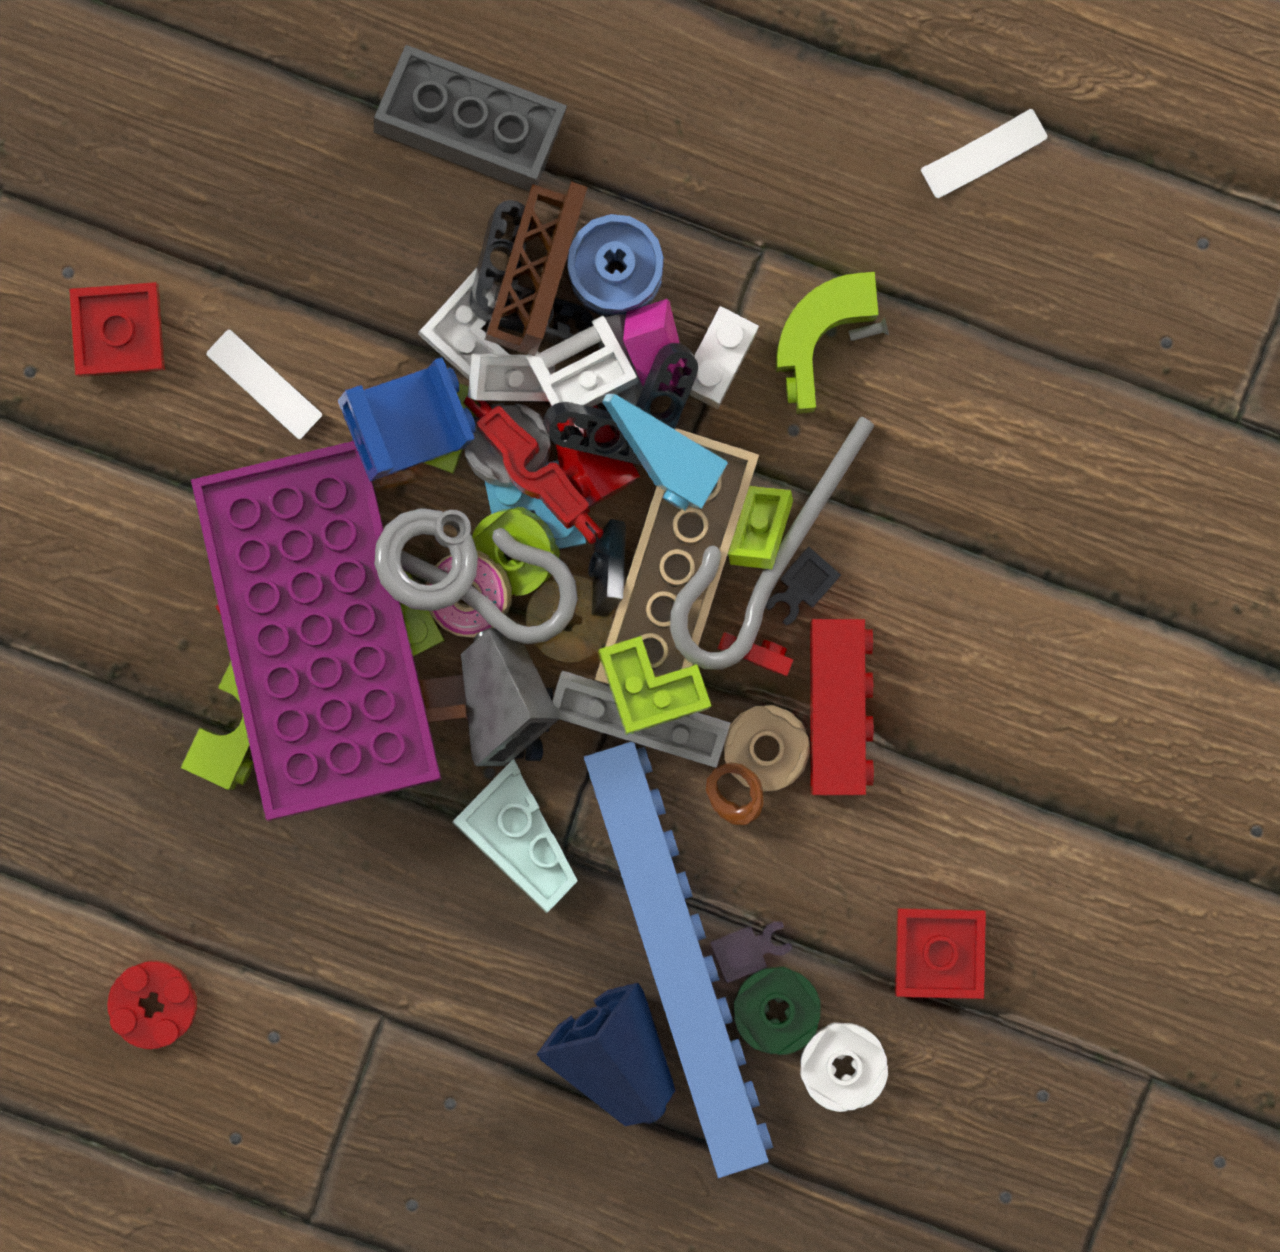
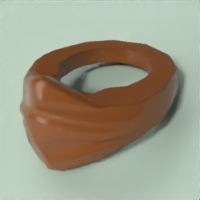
M730 762L717 766L707 778L706 792L713 809L721 818L731 824L748 825L761 814L764 804L763 788L759 777L742 764ZM726 773H735L742 776L750 786L752 800L740 807L734 802L727 801L718 789L719 778Z

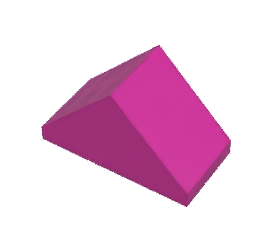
M668 299L626 312L623 342L642 386L645 384L659 350L665 345L679 343ZM680 358L677 364L670 363L668 368L673 374L676 367H683L685 364ZM671 380L669 385L674 387L675 385Z

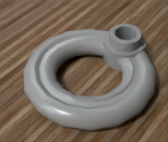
M420 508L400 514L384 527L376 542L374 564L380 583L393 599L411 609L435 611L454 605L468 593L477 576L478 554L473 538L470 535L471 525L467 516L458 510L442 512ZM452 525L455 527L457 536H447L444 533L443 526ZM422 534L433 535L440 545L449 548L452 556V568L447 577L441 582L433 585L419 584L411 580L403 571L400 561L401 551L405 543L414 536Z

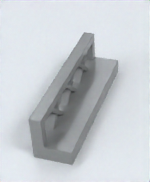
M565 671L561 672L552 701L560 716V720L715 768L717 767L730 726V722L695 713L626 736L609 685Z

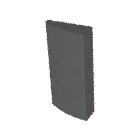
M405 45L374 116V133L530 191L532 184L537 186L539 184L562 124L567 105Z

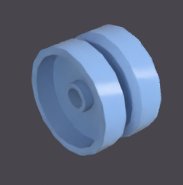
M610 214L590 221L578 231L569 249L567 268L574 295L586 309L604 317L618 314L624 315L627 311L649 305L653 302L662 282L663 254L657 237L647 225L630 216ZM613 262H619L623 265L624 271L620 273L616 269L611 274L608 272V266Z

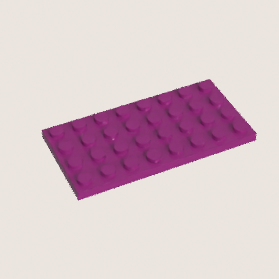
M354 441L192 479L191 483L266 820L268 822L442 780L402 606L382 586L375 568L376 542L384 528L373 481L370 482Z

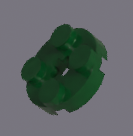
M785 966L766 967L754 972L741 984L734 999L736 1027L742 1038L756 1050L778 1055L794 1053L812 1040L818 1028L821 1006L817 991L804 975ZM772 999H775L778 1003L785 1000L789 1005L785 1010L787 1018L782 1022L776 1017L768 1020L765 1016L769 1011L767 1003Z

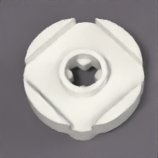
M831 1023L825 1028L818 1030L812 1040L804 1046L800 1058V1075L810 1096L821 1106L837 1112L855 1110L871 1104L882 1092L888 1077L887 1057L881 1043L870 1031L853 1023ZM846 1055L853 1058L851 1065L856 1069L855 1073L852 1076L844 1074L841 1079L834 1076L836 1068L832 1063L835 1058L843 1059Z

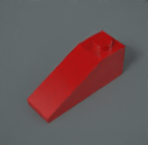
M571 418L565 423L557 424L560 431H563L566 425L577 427ZM605 425L597 430L594 439L597 442L605 443L610 441L615 434L609 425ZM578 427L584 436V428ZM556 444L560 468L574 488L589 503V508L621 492L640 477L633 463L569 449Z

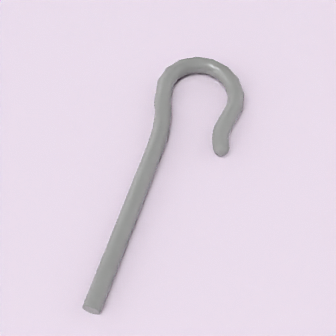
M860 417L781 541L773 570L764 569L759 577L747 605L744 622L736 641L728 649L721 652H707L699 648L692 640L688 630V614L691 606L713 581L721 560V552L718 547L709 546L705 549L699 570L677 594L670 614V632L675 646L688 662L694 665L697 664L705 670H723L740 662L752 649L761 626L764 609L774 586L874 428V424L871 421Z
M496 529L492 534V538L502 552L515 560L544 568L553 575L559 585L560 592L557 611L551 619L543 624L527 627L519 625L507 617L490 599L472 585L468 593L461 600L479 612L492 627L509 640L524 644L546 642L561 633L574 615L578 599L575 579L567 565L551 552L522 544L516 541L505 529ZM403 550L401 551L400 561L404 571L432 585L441 582L447 577V572Z

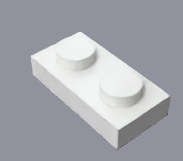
M472 354L468 390L469 398L495 401H549L525 355ZM555 365L548 368L550 375L555 373Z

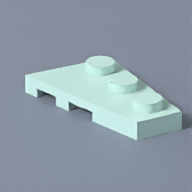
M513 759L452 823L545 913H548L578 880L555 836L551 833L534 796L530 793Z

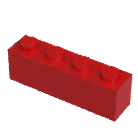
M812 619L810 621L811 795H866V786H873L874 783L873 760H866V742H873L874 723L873 716H865V698H873V673L865 672V655L873 654V630L865 629V619Z

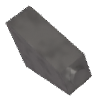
M489 628L478 633L474 637V643L461 653L472 760L475 766H506L558 721L560 716L524 643L509 640L495 628Z

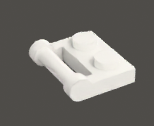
M604 316L591 321L593 326L539 353L537 350L535 356L525 355L551 406L559 402H572L593 407L601 403L606 394L617 395L639 383L636 374ZM600 341L604 345V348L550 375L548 368Z

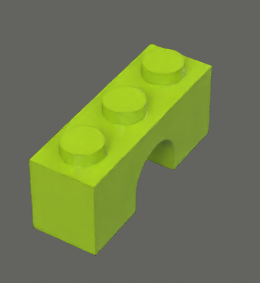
M230 661L218 688L232 694L240 702ZM243 715L238 728L227 735L217 734L207 728H199L181 768L227 790L235 789L237 783L244 785L253 769L254 763L249 759L251 749Z

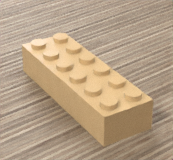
M675 428L677 432L726 460L728 464L702 509L688 506L686 511H683L665 501L663 496L666 491L658 486L656 487L623 590V599L619 603L605 646L608 647L641 636L655 678L692 666V663L688 662L675 646L670 632L671 609L677 594L699 570L705 549L709 546L718 547L721 552V560L716 576L692 604L688 614V630L692 640L698 646L759 454ZM600 662L595 681L608 684L602 663Z

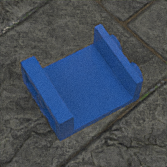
M443 357L435 359L427 369L365 390H363L362 385L345 390L338 399L339 406L370 482L464 449L475 439L473 433H475L476 427L473 416L468 408L463 409L457 395L460 390L457 376L451 367H446Z

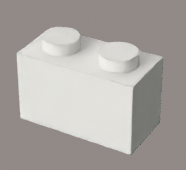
M720 306L694 356L699 368L689 395L718 410L757 334L759 326Z

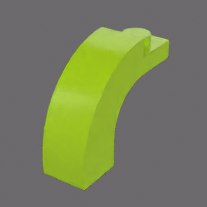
M875 272L848 274L821 284L797 304L787 319L779 339L775 367L776 372L793 371V377H786V393L788 404L796 403V414L812 413L816 409L812 358L814 347L818 340L827 331L839 325L873 322L877 319L878 303Z

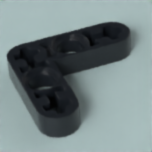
M504 201L491 214L470 295V307L478 318L489 323L494 308L488 306V299L485 296L492 288L493 282L500 283L496 288L494 296L495 301L497 300L505 271L498 270L492 265L490 254L494 251H501L510 257L525 208L518 201ZM507 214L513 216V224L516 225L509 234L508 240L501 239L507 227V221L504 220ZM529 223L527 232L530 231L531 223ZM527 242L523 243L524 251L526 249ZM518 260L516 269L522 266L520 260ZM518 278L512 280L511 286L519 300L535 294V290L517 285ZM508 297L504 307L511 305ZM555 297L543 341L558 344L574 336L569 333L570 326L566 324L570 318L576 321L575 327L580 329L577 333L593 326L591 322L593 321L592 315L580 305ZM517 312L500 319L499 326L523 334L525 326ZM554 312H556L557 315L553 319V321H556V324L549 328L548 325L554 316Z
M671 343L659 350L636 404L637 408L674 430L699 368L696 358L687 346L681 343ZM681 358L685 365L683 367H676L672 374L668 365L670 363L677 364ZM671 380L676 386V388L669 385ZM662 395L671 397V405L666 411L659 414L650 412V405L655 398ZM559 402L547 410L543 423L550 439L555 444L569 449L642 465L608 411L572 402ZM568 417H571L577 427L566 425L563 431H560L557 424L565 423ZM605 425L616 427V434L610 441L605 443L595 441V433L599 428ZM578 427L584 428V436Z

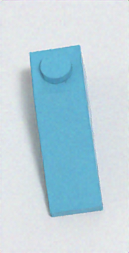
M606 394L602 401L653 483L666 491L663 499L683 511H686L688 506L702 509L728 462L618 395Z

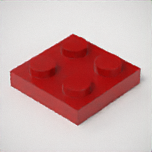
M156 282L69 289L76 376L87 377L165 371L159 285Z
M897 908L895 996L984 999L986 911Z

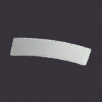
M1029 109L986 135L923 167L921 172L935 197L940 198L1046 140L1048 136L1034 110Z
M227 330L207 351L209 358L298 439H301L322 417V413L231 330Z

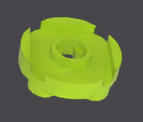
M524 507L502 509L483 519L472 535L476 551L489 555L488 558L502 566L510 581L512 594H516L515 596L526 595L542 586L552 574L544 568L525 562H519L515 559L509 561L505 553L494 543L492 534L496 529L503 528L516 541L551 552L559 558V548L556 545L551 529L545 521Z

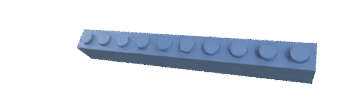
M629 742L585 756L584 760L717 1176L721 1178L767 1163L769 1161L765 1150L773 1148L766 1123L756 1124L752 1108L758 1107L760 1104L753 1082L743 1083L738 1066L746 1064L739 1039L730 1041L725 1024L733 1022L726 998L716 999L712 982L720 979L712 955L703 958L698 943L699 940L705 939L706 936L699 914L689 915L685 899L693 897L686 873L676 874L671 857L679 855L672 830L663 832L658 818L659 815L666 813L659 789L650 791L645 774L653 772L646 749L645 747L636 749L635 743Z

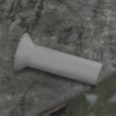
M885 317L880 323L849 330L851 341L880 333L889 335Z

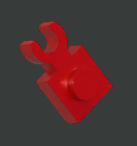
M724 632L717 649L720 651L728 649L736 641L737 637ZM763 639L761 646L753 644L752 649L743 657V660L783 677L788 675L793 663V659L785 657L787 648Z

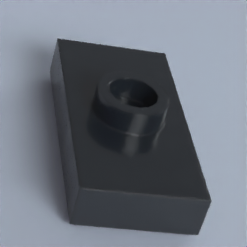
M610 519L602 529L604 534L601 538L598 539L596 537L595 552L590 559L588 575L590 578H593L591 615L605 618L623 599L626 525L625 522Z

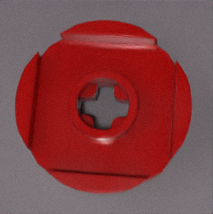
M149 960L127 968L115 980L108 996L107 1009L113 1031L129 1044L143 1049H158L174 1043L189 1030L197 1012V996L195 990L192 989L191 983L186 978L187 976L177 966L159 960ZM151 992L158 994V1002L164 1004L163 1011H156L152 1017L146 1015V1008L141 1006L142 998H149Z

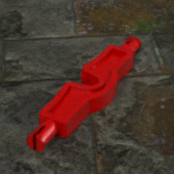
M467 396L463 404L479 419L477 421L479 432L502 456L506 473L511 482L524 494L540 499L565 528L569 529L575 526L590 544L596 542V537L600 539L604 531L588 515L590 512L589 503L574 488L557 463L551 462L536 472H529L525 469L528 463L540 451L536 439L520 427L501 406L498 405L492 409L485 400H474Z

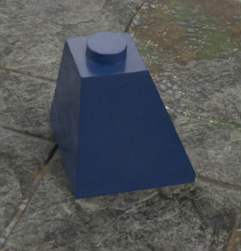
M634 983L607 990L593 1000L597 1007L587 1010L576 1021L571 1015L557 1025L538 1051L537 1056L543 1063L624 1126L639 1123L650 1124L663 1116L666 1111L665 1106L676 1089L644 991L640 984Z

